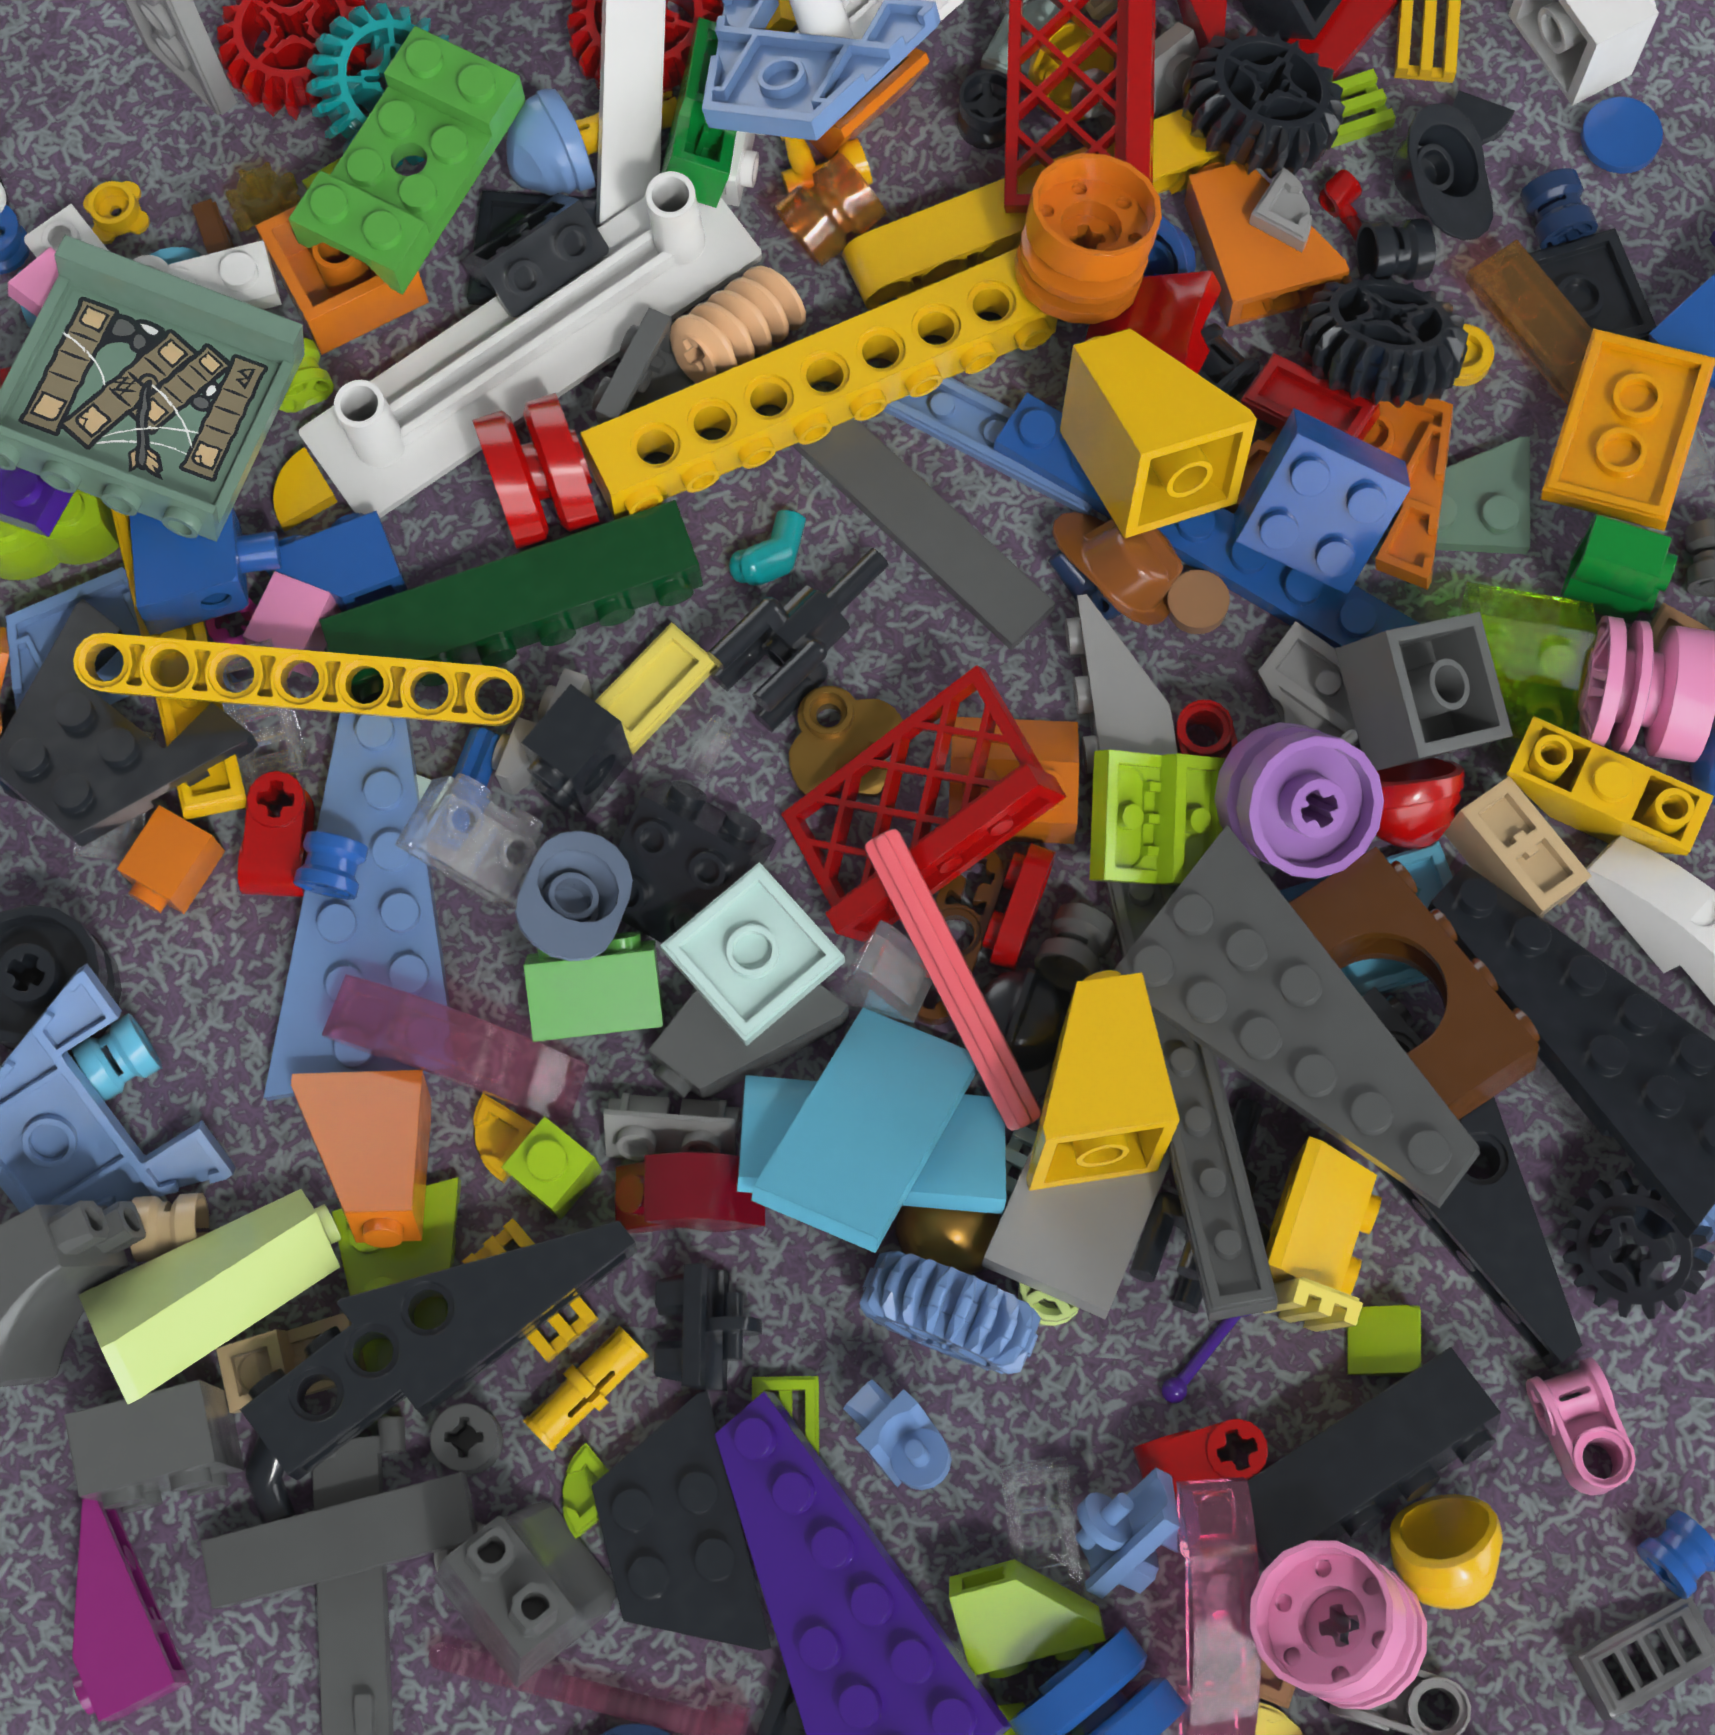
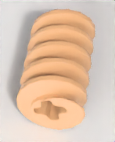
M765 266L751 267L741 278L732 280L724 290L716 291L706 302L699 303L688 315L680 316L671 325L670 342L672 352L680 368L697 384L755 359V354H765L772 347V342L783 341L788 336L789 330H798L806 322V311L797 291L784 276Z

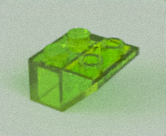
M1467 582L1459 616L1480 612L1513 734L1511 738L1523 739L1533 716L1571 732L1581 690L1584 687L1588 672L1587 667L1590 654L1594 650L1598 635L1593 603Z

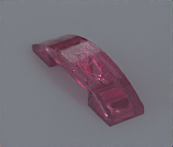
M347 974L344 977L322 1032V1036L382 1059L384 1056L506 1101L505 1105L540 1118L545 1116L551 1122L566 1127L589 1069V1065L542 1043L533 1042L530 1038L483 1019L392 987Z
M1244 1477L1177 1481V1511L1180 1528L1177 1532V1550L1185 1557L1187 1686H1179V1696L1188 1706L1179 1717V1734L1255 1735L1260 1696L1261 1658L1250 1631L1251 1597L1260 1576L1248 1481Z

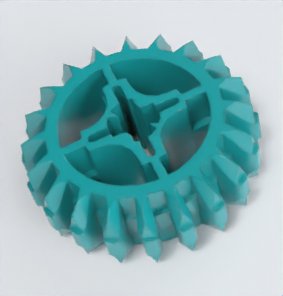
M386 2L377 3L371 9V13L364 6H358L349 12V20L338 16L329 24L331 34L323 33L315 41V47L320 54L313 55L308 60L306 68L318 77L307 83L305 92L313 96L322 97L323 101L312 109V116L322 118L328 115L332 124L325 130V138L332 139L341 133L347 139L343 145V154L367 119L355 103L364 106L371 113L385 91L381 87L380 82L376 81L381 77L385 78V70L414 26L429 32L431 18L424 17L413 25L411 24L409 7H400L392 17ZM442 34L438 36L449 42V35ZM370 43L371 55L366 58V70L359 71L355 76H347V63L353 47ZM420 156L405 157L412 166L418 165L425 160ZM404 158L399 161L395 169L403 164Z

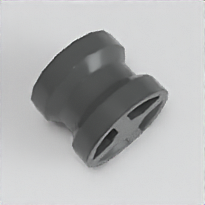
M468 1403L452 1405L441 1412L433 1423L430 1434L431 1448L438 1461L455 1472H462L467 1475L482 1473L493 1466L501 1455L504 1443L502 1428L496 1418L481 1407ZM466 1421V1428L463 1429V1430L459 1433V1435H457V1433L459 1432V1430H461L462 1428H464V1422Z

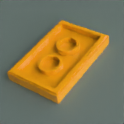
M1593 328L1545 479L1541 500L1665 531L1713 373L1715 358Z

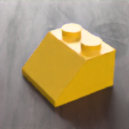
M1310 1136L1292 1161L1270 1228V1239L1266 1248V1255L1273 1283L1304 1277L1351 1295L1362 1263V1259L1352 1256L1359 1232L1368 1235L1371 1233L1382 1201V1197L1371 1194L1377 1175L1324 1141Z

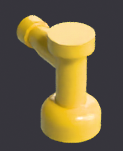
M780 136L781 140L785 141L787 156L791 165L790 169L781 172V177L792 206L803 203V196L843 181H846L853 188H862L873 184L870 168L858 138L843 144L838 150V158L816 165L805 139Z

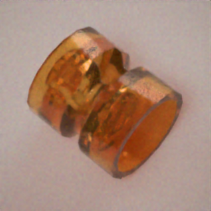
M840 152L813 173L814 186L812 188L799 185L773 206L791 234L820 268L847 245L846 235L850 231L861 235L887 215L884 206L856 168Z

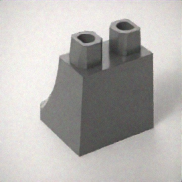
M82 1200L73 1205H35L0 1224V1387L42 1384L56 1377L67 1343L84 1312L78 1295L110 1280L127 1267L128 1260L124 1249L146 1238V1232L139 1213L132 1201H118L109 1207L97 1205L94 1201Z
M546 1502L527 1505L505 1518L497 1516L444 1557L434 1578L441 1590L517 1688L609 1614L616 1597L614 1582L579 1538L575 1539L566 1521L557 1509Z

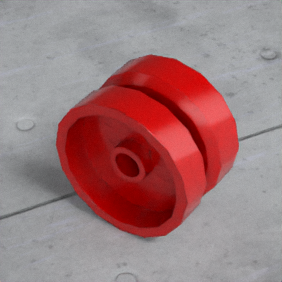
M556 393L525 403L523 416L532 442L523 445L520 444L511 417L502 410L472 420L517 549L546 540L549 526L540 501L548 498L552 499L560 524L568 531L599 522L588 484L592 483L590 472L575 429L569 430Z

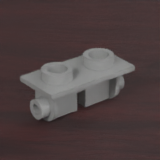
M623 1093L622 1099L610 1098L608 1109H604L606 1157L642 1161L645 1160V1155L661 1153L702 1152L736 1155L735 1133H738L740 1108L728 1107L727 1100L682 1099L680 1115L668 1114L670 1107L669 1097Z

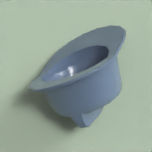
M584 831L560 833L547 840L535 855L517 896L515 914L520 930L533 946L551 957L567 961L589 960L603 953L614 939L630 899L633 879L628 861L615 845L600 835Z

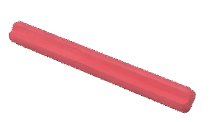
M892 829L875 836L865 844V851L1005 1126L1013 1131L1032 1124L1041 1116V1108L901 833L897 829Z

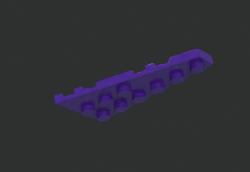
M762 1392L716 1432L715 1438L806 1735H1003L1012 1725L775 1393Z

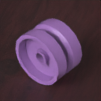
M1283 722L1253 730L1232 748L1219 770L1214 798L1221 827L1224 829L1228 825L1253 857L1291 876L1316 879L1344 871L1367 851L1380 828L1384 805L1379 774L1363 751L1341 738L1322 733L1309 726Z

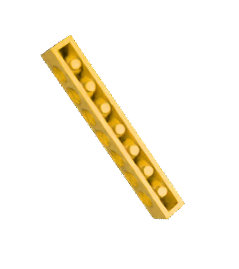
M1014 249L580 432L584 457L614 520L661 505L663 500L687 490L691 493L702 491L712 486L721 475L742 466L750 469L763 465L777 451L798 442L802 445L817 442L824 438L831 431L832 427L852 418H855L857 421L873 418L881 413L889 403L908 395L911 397H921L929 394L939 387L943 379L953 377L964 371L967 374L978 373L991 366L997 357L1018 348L1023 351L1034 349L1045 343L1056 332L1058 318L1045 314L1024 295L1016 280L1015 257L1017 249ZM983 312H993L1001 316L1002 319L986 321L977 315ZM929 335H939L948 341L940 345H933L925 342L923 338ZM875 358H884L891 361L893 365L887 368H875L867 362ZM827 381L836 384L838 388L830 392H820L811 386L818 382ZM764 405H775L783 410L773 416H764L756 412L759 407ZM711 428L721 429L727 433L724 437L717 440H707L699 436L703 431ZM654 452H663L671 456L666 462L661 464H650L643 460L647 455Z

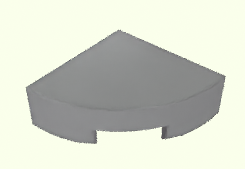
M1282 168L1251 213L1249 224L1300 252L1304 250L1311 230V210L1301 182L1291 172Z

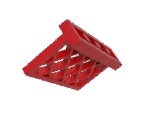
M1009 0L1004 183L1005 213H1027L1031 194H1018L1019 177L1037 160L1045 168L1055 162L1045 152L1067 131L1088 149L1085 153L1111 156L1106 150L1115 142V158L1130 163L1149 178L1153 185L1156 0H1118L1117 12L1100 28H1097L1079 11L1090 0H1071L1070 2L1068 0H1050L1060 11L1039 31L1023 17V0ZM1071 19L1090 38L1068 58L1049 39ZM1116 30L1117 45L1109 38ZM1022 32L1030 38L1023 46ZM1101 46L1116 60V68L1097 85L1078 66ZM1041 48L1059 67L1037 87L1021 73V65ZM1070 75L1089 94L1066 114L1047 95ZM1115 86L1116 101L1108 95ZM1021 88L1028 94L1022 102ZM1100 102L1115 116V125L1096 142L1077 122ZM1039 104L1058 123L1035 143L1020 129V121ZM1019 144L1028 151L1020 159Z
M976 665L791 805L781 815L831 906V909L825 912L835 933L867 943L900 918L865 849L846 846L854 810L877 814L872 838L890 829L892 817L916 821L911 845L908 849L933 895L1066 798V795L1055 776L1044 771L986 670ZM977 690L985 703L979 731L954 727L960 702ZM940 718L939 724H934ZM996 724L1003 735L994 734ZM922 731L937 733L929 769L905 765L910 740ZM952 736L977 740L968 776L944 771ZM992 743L1010 746L1020 764L999 781L984 779ZM891 755V757H890V762L884 761L886 758H888V757ZM873 768L887 770L879 806L856 802L861 778ZM903 773L926 777L918 813L894 809ZM942 780L966 784L961 809L948 819L933 816ZM981 787L988 788L986 791L980 794ZM842 792L841 799H840V798H835L837 795H839V794ZM824 805L838 807L830 842L816 840L806 822L808 817ZM931 824L937 825L936 828L930 831ZM821 849L828 850L827 858H825ZM843 854L867 858L861 883L845 894L837 880Z

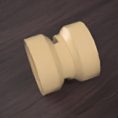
M203 1193L180 1194L173 1204L170 1201L163 1202L158 1196L134 1197L132 1200L146 1232V1238L130 1246L136 1262L150 1261L209 1233H196V1228H209V1209Z

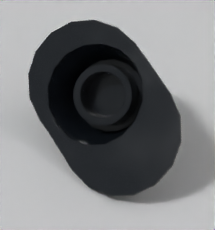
M1445 103L1429 104L1415 114L1408 129V137L1401 142L1393 157L1392 172L1395 185L1401 196L1414 206L1417 212L1427 216L1436 227L1448 236L1462 241L1478 239L1489 230L1493 219V200L1485 169L1481 138L1472 121L1458 108Z
M1027 968L1025 971L1014 970L1000 975L989 973L982 979L979 988L1037 1100L1045 1094L1048 1087L1059 1036L1071 1002L1070 994L1052 986L1035 969ZM959 1036L957 1046L966 1049L965 1045L963 1044Z

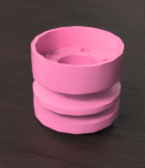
M1602 616L1596 627L1580 672L1577 693L1578 711H1580L1578 723L1579 736L1603 747L1610 736L1613 751L1628 753L1642 726L1644 727V741L1648 756L1695 763L1704 750L1715 716V631L1669 626L1662 637L1657 652H1654L1653 632L1649 622L1634 621L1627 633L1624 618Z
M1309 1540L1283 1551L1262 1572L1251 1597L1250 1631L1259 1657L1279 1679L1341 1709L1369 1710L1396 1699L1415 1680L1427 1652V1621L1417 1595L1396 1573L1379 1564L1365 1553L1339 1541ZM1352 1618L1359 1622V1629L1349 1632V1644L1340 1641V1634L1350 1630V1619Z

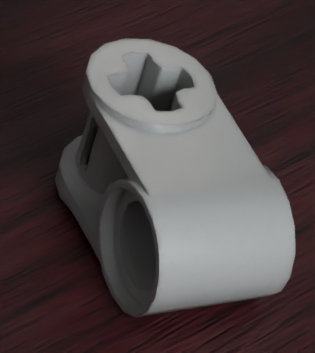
M1419 1669L1415 1680L1394 1700L1369 1710L1341 1709L1330 1704L1328 1712L1387 1732L1393 1730L1406 1735H1460L1465 1731L1470 1721L1471 1705L1466 1692L1459 1684L1448 1678ZM1429 1689H1438L1445 1693L1450 1699L1453 1708L1449 1724L1440 1730H1432L1425 1726L1418 1714V1702L1422 1694Z

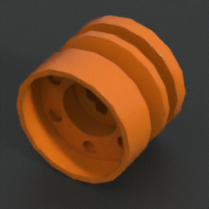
M1079 153L1057 159L1041 171L1032 189L1025 217L1026 225L1021 233L1020 245L1015 257L1016 280L1026 298L1045 314L1068 323L1096 324L1116 318L1133 304L1140 289L1143 274L1148 264V256L1154 245L1162 219L1160 197L1149 178L1130 163L1105 154Z

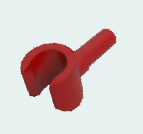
M1342 169L1326 182L1325 187L1320 191L1318 200L1322 208L1331 216L1340 218L1356 242L1362 222L1351 204L1361 196L1362 189L1358 180L1349 171Z

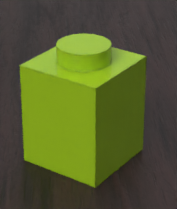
M545 1116L502 1166V1169L511 1180L560 1220L602 1171L601 1166L593 1155Z

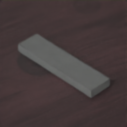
M459 1472L201 1540L200 1542L212 1609H223L459 1547L477 1533L478 1529L467 1475Z

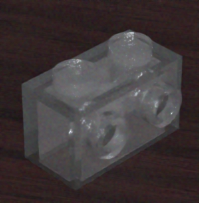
M458 773L455 778L445 776L432 779L395 845L502 910L516 909L517 896L531 863L542 845L551 839L541 833L544 824L524 810L510 807L507 812L488 800L491 791L482 783L467 775Z

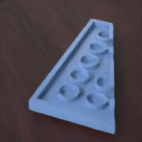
M344 713L339 715L317 831L351 838L363 843L369 850L366 861L357 867L355 879L359 884V889L355 899H337L307 890L304 891L263 1097L267 1101L295 1096L291 1087L292 1074L423 1070V1073L426 1074L458 1068L409 719Z

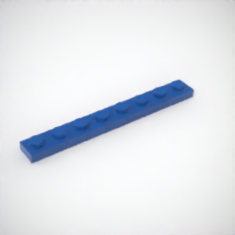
M1026 393L995 439L994 450L1088 502L1092 509L1112 520L1111 515L1060 433L1062 413L1033 395ZM1225 508L1158 528L1170 540L1182 562L1195 570H1206L1217 575L1223 580L1229 590L1290 626L1295 621L1333 648H1338L1387 630L1420 624L1354 584L1349 593L1346 594L1236 542L1234 514Z

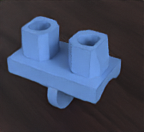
M870 1380L846 1403L843 1409L860 1426L861 1433L855 1439L882 1473L896 1487L903 1483L911 1489L925 1490L934 1488L945 1479L950 1471L952 1461L950 1448L919 1403L904 1389L892 1399L876 1382Z
M1155 1468L1127 1495L1119 1493L1114 1499H1111L1102 1493H1090L1077 1506V1516L1082 1529L1076 1534V1540L1087 1557L1090 1566V1576L1085 1581L1086 1591L1103 1599L1119 1584L1141 1593L1155 1580L1159 1570L1156 1549L1160 1545L1176 1553L1184 1554L1198 1541L1200 1534L1196 1511L1175 1499L1172 1475Z

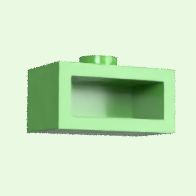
M639 932L616 933L614 939L603 953L589 960L567 961L551 957L538 948V953L527 954L523 966L533 1042L663 1027L664 1009L655 940L641 941Z

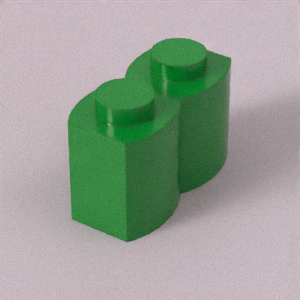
M1595 514L1584 538L1579 541L1572 555L1558 601L1603 616L1624 618L1625 623L1629 624L1634 622L1639 612L1650 614L1659 591H1666L1676 566L1678 556L1668 552L1672 537Z

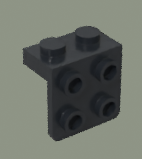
M667 781L641 795L618 846L619 851L628 861L633 879L630 899L621 920L660 943L665 942L760 862L763 865L776 842L773 838L760 832L762 827L753 818L735 811L727 813L706 802L707 796L702 790L682 781Z

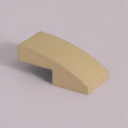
M341 1313L288 1331L275 1329L216 1348L229 1413H240V1409L253 1400L248 1392L262 1378L279 1368H282L287 1374L307 1359L308 1356L304 1349L320 1334L334 1326H337L341 1332L349 1327L352 1323L346 1315ZM361 1350V1353L359 1355V1363L362 1370L367 1371L363 1352ZM329 1380L318 1381L307 1390L306 1395L332 1389L336 1385Z

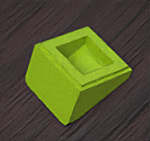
M1420 1306L1362 1307L1357 1325L1347 1327V1375L1405 1377L1421 1367Z

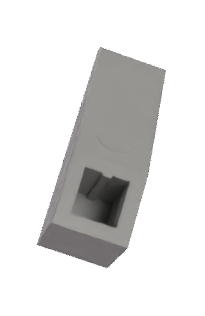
M1077 595L1074 617L1065 618V635L1069 656L1080 655L1083 676L1073 677V689L1077 714H1089L1091 736H1082V754L1086 774L1093 773L1094 751L1111 749L1158 755L1177 753L1170 704L1088 595Z

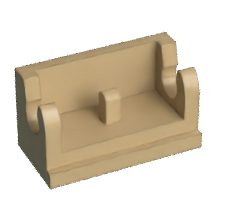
M1510 776L1461 809L1444 832L1472 869L1541 918L1556 905L1560 906L1566 902L1592 877Z

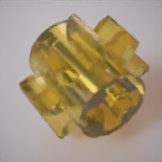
M265 162L262 167L252 168L248 171L239 170L240 179L237 183V190L226 191V197L230 206L235 210L232 215L233 220L240 232L246 231L252 226L256 229L255 225L298 205L301 200L300 196L296 194L299 188L293 174L288 172L279 177L273 171L270 162Z

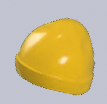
M1459 1494L1437 1495L1417 1501L1405 1507L1395 1516L1390 1527V1549L1393 1567L1397 1570L1398 1576L1417 1595L1421 1603L1438 1609H1462L1482 1601L1489 1594L1497 1574L1503 1536L1498 1516L1488 1503L1473 1496Z

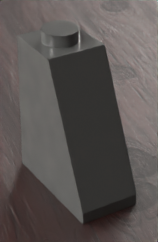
M819 984L746 1046L696 990L649 1048L648 1051L653 1062L659 1066L653 1075L665 1087L683 1099L691 1090L702 1100H706L745 1079V1075H754L841 1029L849 1019L848 1004Z

